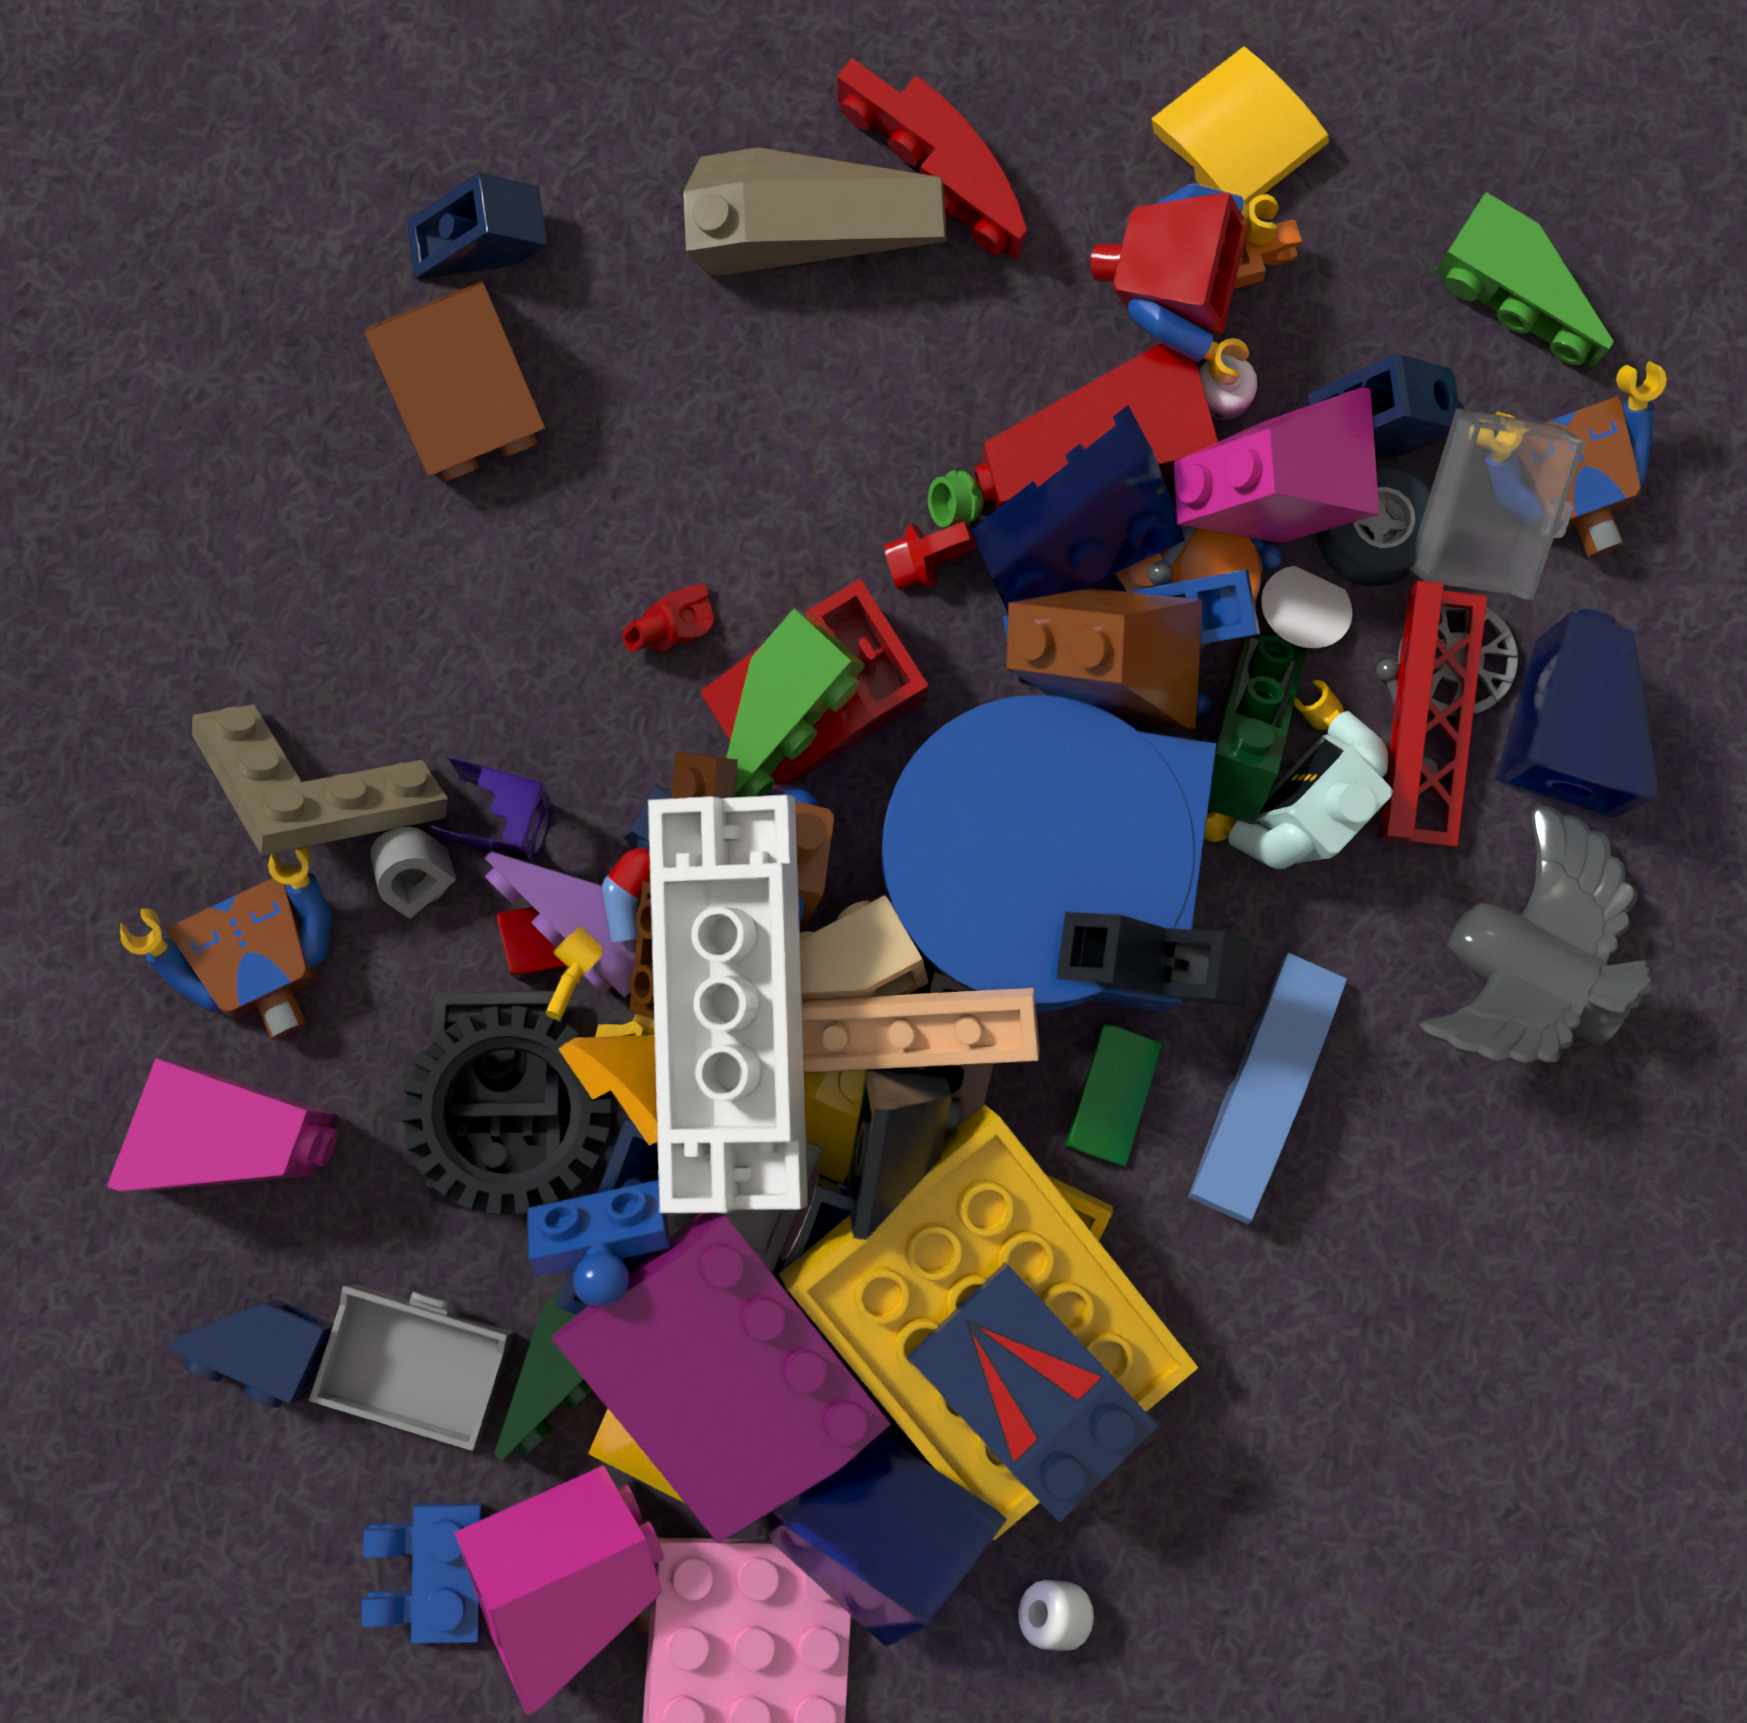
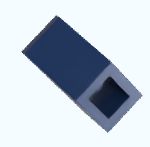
M281 1300L263 1302L175 1337L169 1351L187 1358L184 1368L200 1377L218 1382L221 1381L223 1375H226L247 1385L243 1393L248 1398L269 1407L280 1408L283 1401L291 1404L304 1399L324 1355L333 1324Z

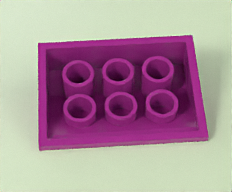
M710 1212L696 1215L669 1238L670 1248L652 1252L629 1271L628 1289L618 1303L607 1308L587 1306L550 1338L716 1542L720 1543L841 1469L891 1424L730 1220L721 1212Z

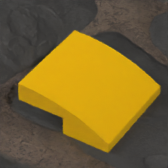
M1244 46L1151 119L1154 133L1163 143L1194 167L1195 178L1200 185L1240 195L1243 198V203L1248 205L1254 197L1265 194L1329 143L1328 133L1301 99L1274 71Z

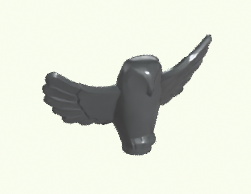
M1549 806L1537 807L1532 812L1531 820L1537 849L1536 879L1531 898L1522 915L1496 905L1478 903L1462 915L1449 936L1447 944L1450 950L1469 969L1487 981L1483 991L1472 1003L1458 1009V1012L1419 1023L1421 1031L1427 1036L1443 1040L1453 1049L1466 1053H1475L1489 1061L1510 1058L1523 1063L1536 1059L1543 1063L1557 1062L1560 1058V1050L1571 1047L1573 1040L1577 1038H1583L1593 1047L1600 1046L1618 1031L1625 1018L1628 1017L1630 1010L1638 1007L1642 1002V996L1649 993L1654 986L1651 981V972L1647 962L1644 960L1608 965L1610 954L1618 948L1617 937L1629 929L1630 921L1626 913L1635 905L1638 897L1634 886L1625 882L1624 864L1618 858L1611 856L1610 843L1604 834L1591 831L1587 823L1580 817L1574 815L1564 816L1558 810Z

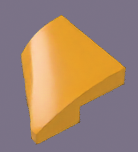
M655 1035L574 1038L558 1049L592 1099L611 1090L648 1145L658 1141Z

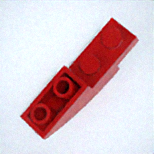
M851 58L837 75V102L840 103L839 107L842 114L859 129L868 130L871 126L889 139V147L902 161L912 166L921 162L920 174L941 177L944 183L946 220H950L952 216H955L972 229L971 235L973 239L984 250L993 255H1000L1003 251L1016 261L1023 253L1027 233L1018 201L1003 170L987 145L967 120L942 95L917 75L900 93L855 59Z

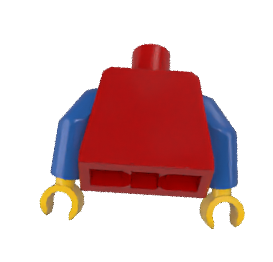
M1188 184L1157 201L1155 204L1136 207L1129 215L1123 244H1096L1091 253L1090 260L1092 277L1096 282H1113L1114 292L1129 311L1131 321L1158 342L1195 362H1199L1202 358L1209 360V373L1215 381L1224 385L1234 384L1241 375L1235 369L1226 367L1221 361V355H1231L1237 360L1245 362L1249 356L1247 345L1240 339L1235 338L1226 339L1218 344L1213 341V334H1224L1245 239L1256 245H1265L1273 239L1278 229L1276 224L1263 222L1257 217L1266 220L1274 219L1279 209L1278 203L1273 196L1263 194L1254 197L1248 205L1243 203V198L1240 195L1200 184Z

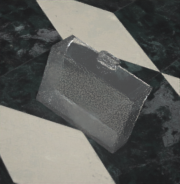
M1456 408L1417 535L1416 560L1409 569L1424 581L1512 594L1533 601L1553 539L1564 536L1572 514L1573 506L1570 501H1567V497L1586 441L1558 425Z

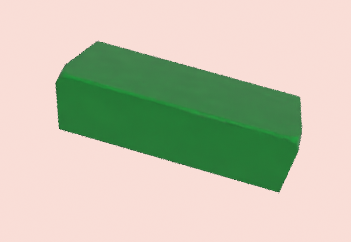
M1105 1022L1100 1025L1065 1140V1148L1126 1167L1162 1043Z

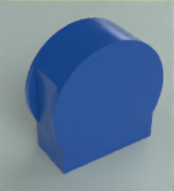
M1046 695L1016 696L999 699L971 709L945 724L918 749L904 768L888 805L882 841L881 872L884 895H886L921 955L925 970L932 976L934 972L947 975L972 991L1034 988L1036 1013L1067 1009L1087 1001L1164 1013L1182 1004V1000L1126 993L1056 979L1065 912L1120 914L1165 928L1192 929L1216 743L1137 732L1118 717L1098 707L1078 700Z

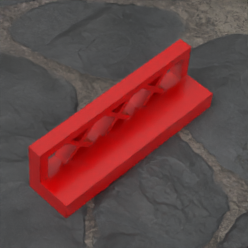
M1418 580L1408 589L1385 779V782L1392 788L1393 793L1382 806L1379 838L1458 847L1487 595L1443 591L1444 583ZM1441 606L1470 609L1467 636L1448 650L1438 637ZM1465 646L1462 667L1453 655ZM1435 652H1437V653L1439 654V656H1440V657L1437 658L1436 660H1435ZM1445 662L1460 680L1461 687L1459 698L1440 712L1430 699L1433 670ZM1458 708L1456 729H1454L1446 717ZM1428 713L1433 718L1429 722H1427ZM1438 724L1454 744L1453 755L1449 763L1435 774H1432L1423 762L1426 732ZM1450 772L1447 792L1438 780ZM1421 775L1426 780L1422 784H1420ZM1429 787L1432 788L1446 806L1443 832L1414 829L1418 796Z

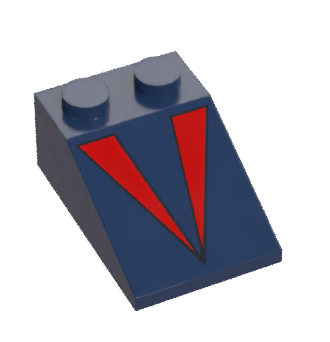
M1006 1262L907 1356L1011 1473L1059 1523L1159 1427L1137 1401Z

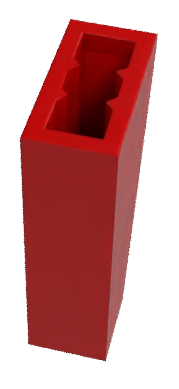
M1159 343L984 442L982 464L974 466L975 481L981 488L983 502L992 501L996 518L1174 476V461L1218 442L1196 362Z

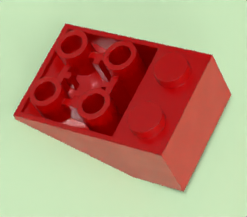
M861 578L805 611L811 614L866 665L856 676V679L860 681V686L850 700L840 709L833 711L829 707L813 726L818 733L808 748L793 760L786 757L773 771L771 776L775 779L774 784H791L927 701L929 685ZM761 646L700 691L729 740H731L751 657Z

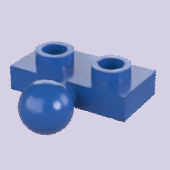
M659 1180L527 1208L529 1262L535 1276L539 1277L575 1269L573 1275L574 1290L583 1303L593 1308L611 1307L618 1303L625 1295L629 1285V1274L621 1260L622 1258L670 1248L667 1213H660Z

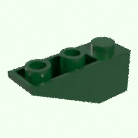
M1263 632L1243 638L1210 741L1211 743H1216L1208 810L1252 825L1255 824L1279 772L1306 653L1305 647L1294 645L1279 636Z
M562 1288L542 1307L495 1451V1455L501 1461L508 1457L515 1449L526 1457L553 1430V1427L545 1419L563 1401L573 1410L593 1390L550 1338L577 1316L556 1308Z

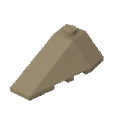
M757 147L700 157L683 191L686 252L708 276L730 275L947 242L944 183L941 177Z

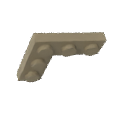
M254 704L242 707H227L218 711L194 714L192 717V736L261 856L444 819L446 817L448 798L423 760L397 763L375 769L301 782Z

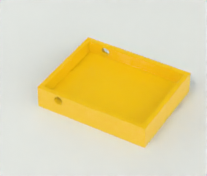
M984 1104L958 1125L954 1138L944 1137L941 1159L867 1240L853 1238L849 1215L780 1272L779 1275L787 1290L991 1538L996 1540L1035 1507L1039 1501L1011 1473L907 1356L999 1267L1006 1262L1146 1412L1192 1374L1198 1366L999 1115Z

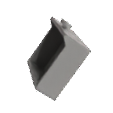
M355 1283L345 1285L341 1291L340 1306L309 1401L474 1451L480 1446L515 1332L448 1312L449 1301L413 1291L410 1300Z

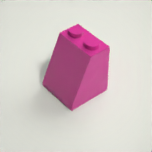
M1361 387L1266 420L1174 461L1177 524L1284 543L1380 515L1371 389Z
M156 1058L107 1187L117 1191H161L311 1176L314 1174L317 1165L322 1167L327 1165L335 1149L338 1130L331 1128L335 1114L191 1064Z
M604 1465L454 1532L490 1635L526 1715L539 1710L663 1592L654 1565L664 1560L663 1551L656 1533L649 1521L638 1526L642 1522V1517L631 1489L628 1485L617 1489Z

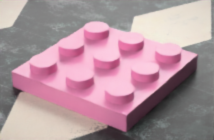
M658 1538L664 1560L654 1565L663 1592L651 1602L643 1723H845L855 1548L853 1543L833 1540L725 1539L717 1543L715 1539Z

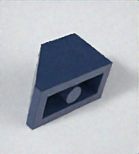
M480 172L407 220L415 279L514 266L547 246L546 223L542 211L539 186Z

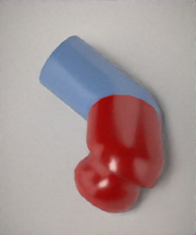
M635 848L624 854L603 881L602 893L611 942L637 939L636 915L639 908L638 904L641 900L642 882H651L650 850L645 848Z

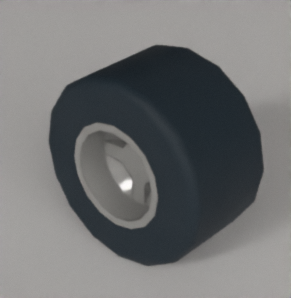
M1389 464L1376 465L1380 515L1317 533L1318 546L1328 566L1345 580L1366 587L1389 585L1406 577L1433 547L1439 528L1437 503L1427 485L1410 471ZM1365 527H1367L1368 531L1373 535V537H1371L1367 533Z

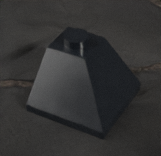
M901 1067L866 1069L846 1185L854 1239L867 1240L941 1159L944 1136L955 1137L959 1122L960 1099L952 1097L946 1073Z

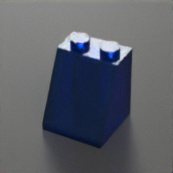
M1582 609L1577 611V613L1571 611L1536 639L1496 771L1495 780L1612 818L1623 815L1655 799L1658 783L1634 631L1616 626L1615 618L1606 613Z
M879 1434L841 1469L772 1510V1513L780 1521L766 1538L885 1647H888L927 1627L1007 1519L986 1502L887 1437Z

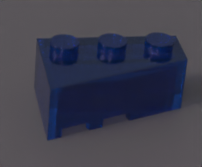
M1129 405L1112 417L1116 425L1087 449L1079 443L1064 455L1068 464L1042 485L1038 486L1032 481L971 530L1007 613L1009 603L1076 591L1186 541L1181 526L1177 524V515L1154 452Z

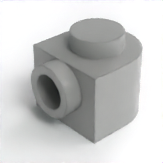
M399 827L391 829L379 836L372 845L370 859L379 894L388 905L409 919L428 903L439 899L447 888L456 881L448 848L418 828Z

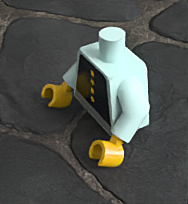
M1321 680L1313 681V685L1322 695L1319 701L1313 705L1304 706L1296 698L1294 705L1314 729H1328V735H1323L1273 787L1254 825L1213 811L1207 814L1204 838L1207 841L1218 842L1229 837L1231 846L1276 869L1287 868L1295 863L1333 857L1340 852L1393 793L1392 788L1383 779L1387 773L1388 765L1386 745L1379 736L1350 711L1343 712V705L1325 682Z

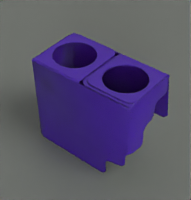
M448 757L459 775V780L478 784L479 787L493 792L495 798L490 810L493 814L503 816L507 820L502 837L505 841L519 845L467 834L460 835L430 826L439 838L482 851L490 852L492 850L536 864L543 843L542 839L537 852H535L539 829L547 810H549L545 829L546 833L554 808L542 783L472 762ZM539 801H542L540 814L535 830L533 832L531 839L528 842L530 826L532 823L535 810L537 808Z

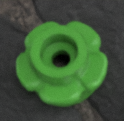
M950 471L946 476L934 479L928 493V507L933 521L940 527H951L961 522H966L970 527V522H974L981 514L983 509L981 488L966 471Z

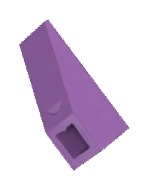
M492 850L485 856V859L494 867L485 877L512 904L522 895L540 913L531 923L556 948L579 926H582L601 944L603 949L601 958L584 976L603 995L612 987L624 998L630 993V978L634 971L637 939L611 942L602 885Z

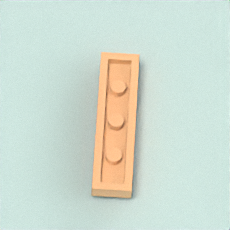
M1034 988L801 1000L804 1072L1038 1061L1040 1049Z

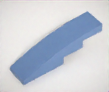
M1288 953L1285 956L1276 974L1262 1016L1256 1022L1236 1077L1225 1094L1188 1198L1243 1223L1249 1224L1252 1221L1307 1089L1347 978Z

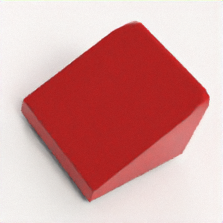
M534 907L511 910L496 915L509 971L515 979L568 967L553 954L556 947L531 923L540 914Z

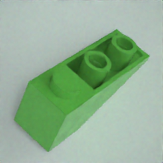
M1485 192L1434 274L1444 279L1445 287L1454 296L1465 301H1475L1477 299L1497 311V318L1507 328L1518 333H1528L1530 331L1550 343L1551 352L1560 360L1571 365H1581L1583 363L1592 369L1610 349L1614 342L1540 224Z
M794 608L751 657L726 758L738 759L734 798L766 796L775 783V779L771 776L773 771L786 757L793 760L802 754L818 733L813 727L829 707L836 711L845 705L860 686V681L856 679V676L866 665L809 613Z

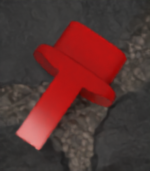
M961 522L926 537L920 528L912 523L906 527L905 537L884 545L893 582L900 591L922 583L926 588L935 587L937 585L936 565L961 558L976 549L973 531L966 522Z
M705 583L685 587L667 594L649 607L643 614V618L631 621L622 631V639L626 649L633 653L651 646L655 652L664 653L672 649L676 643L686 644L695 642L710 629L714 620Z

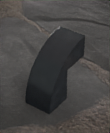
M1065 912L1056 979L1139 995L1245 1007L1253 940L1225 931L1165 928L1120 914Z

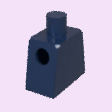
M1402 354L1388 356L1308 394L1309 405L1361 387L1371 389L1375 457L1405 455L1447 436L1455 435L1461 430L1465 421V408L1458 400L1456 380L1452 370Z

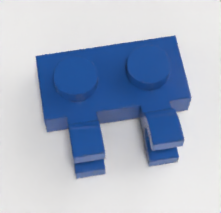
M416 1503L413 1511V1523L369 1524V1528L363 1530V1558L395 1557L404 1554H413L412 1591H368L367 1597L362 1599L361 1627H384L411 1623V1643H463L479 1641L480 1604L454 1532L482 1520V1503Z

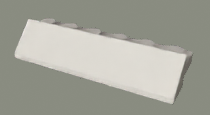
M780 795L741 798L700 797L648 800L660 1213L728 1212L734 1209H801L807 1207L795 797Z

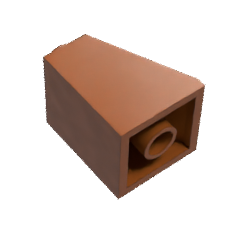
M483 281L369 326L364 332L428 476L442 472L444 479L450 480L480 467L476 458L479 455L500 448L503 457L538 443L534 433L545 429Z
M1088 588L1011 602L1008 607L1006 669L1049 696L1064 697L1093 705L1118 717L1122 721L1187 730L1196 728L1203 600Z

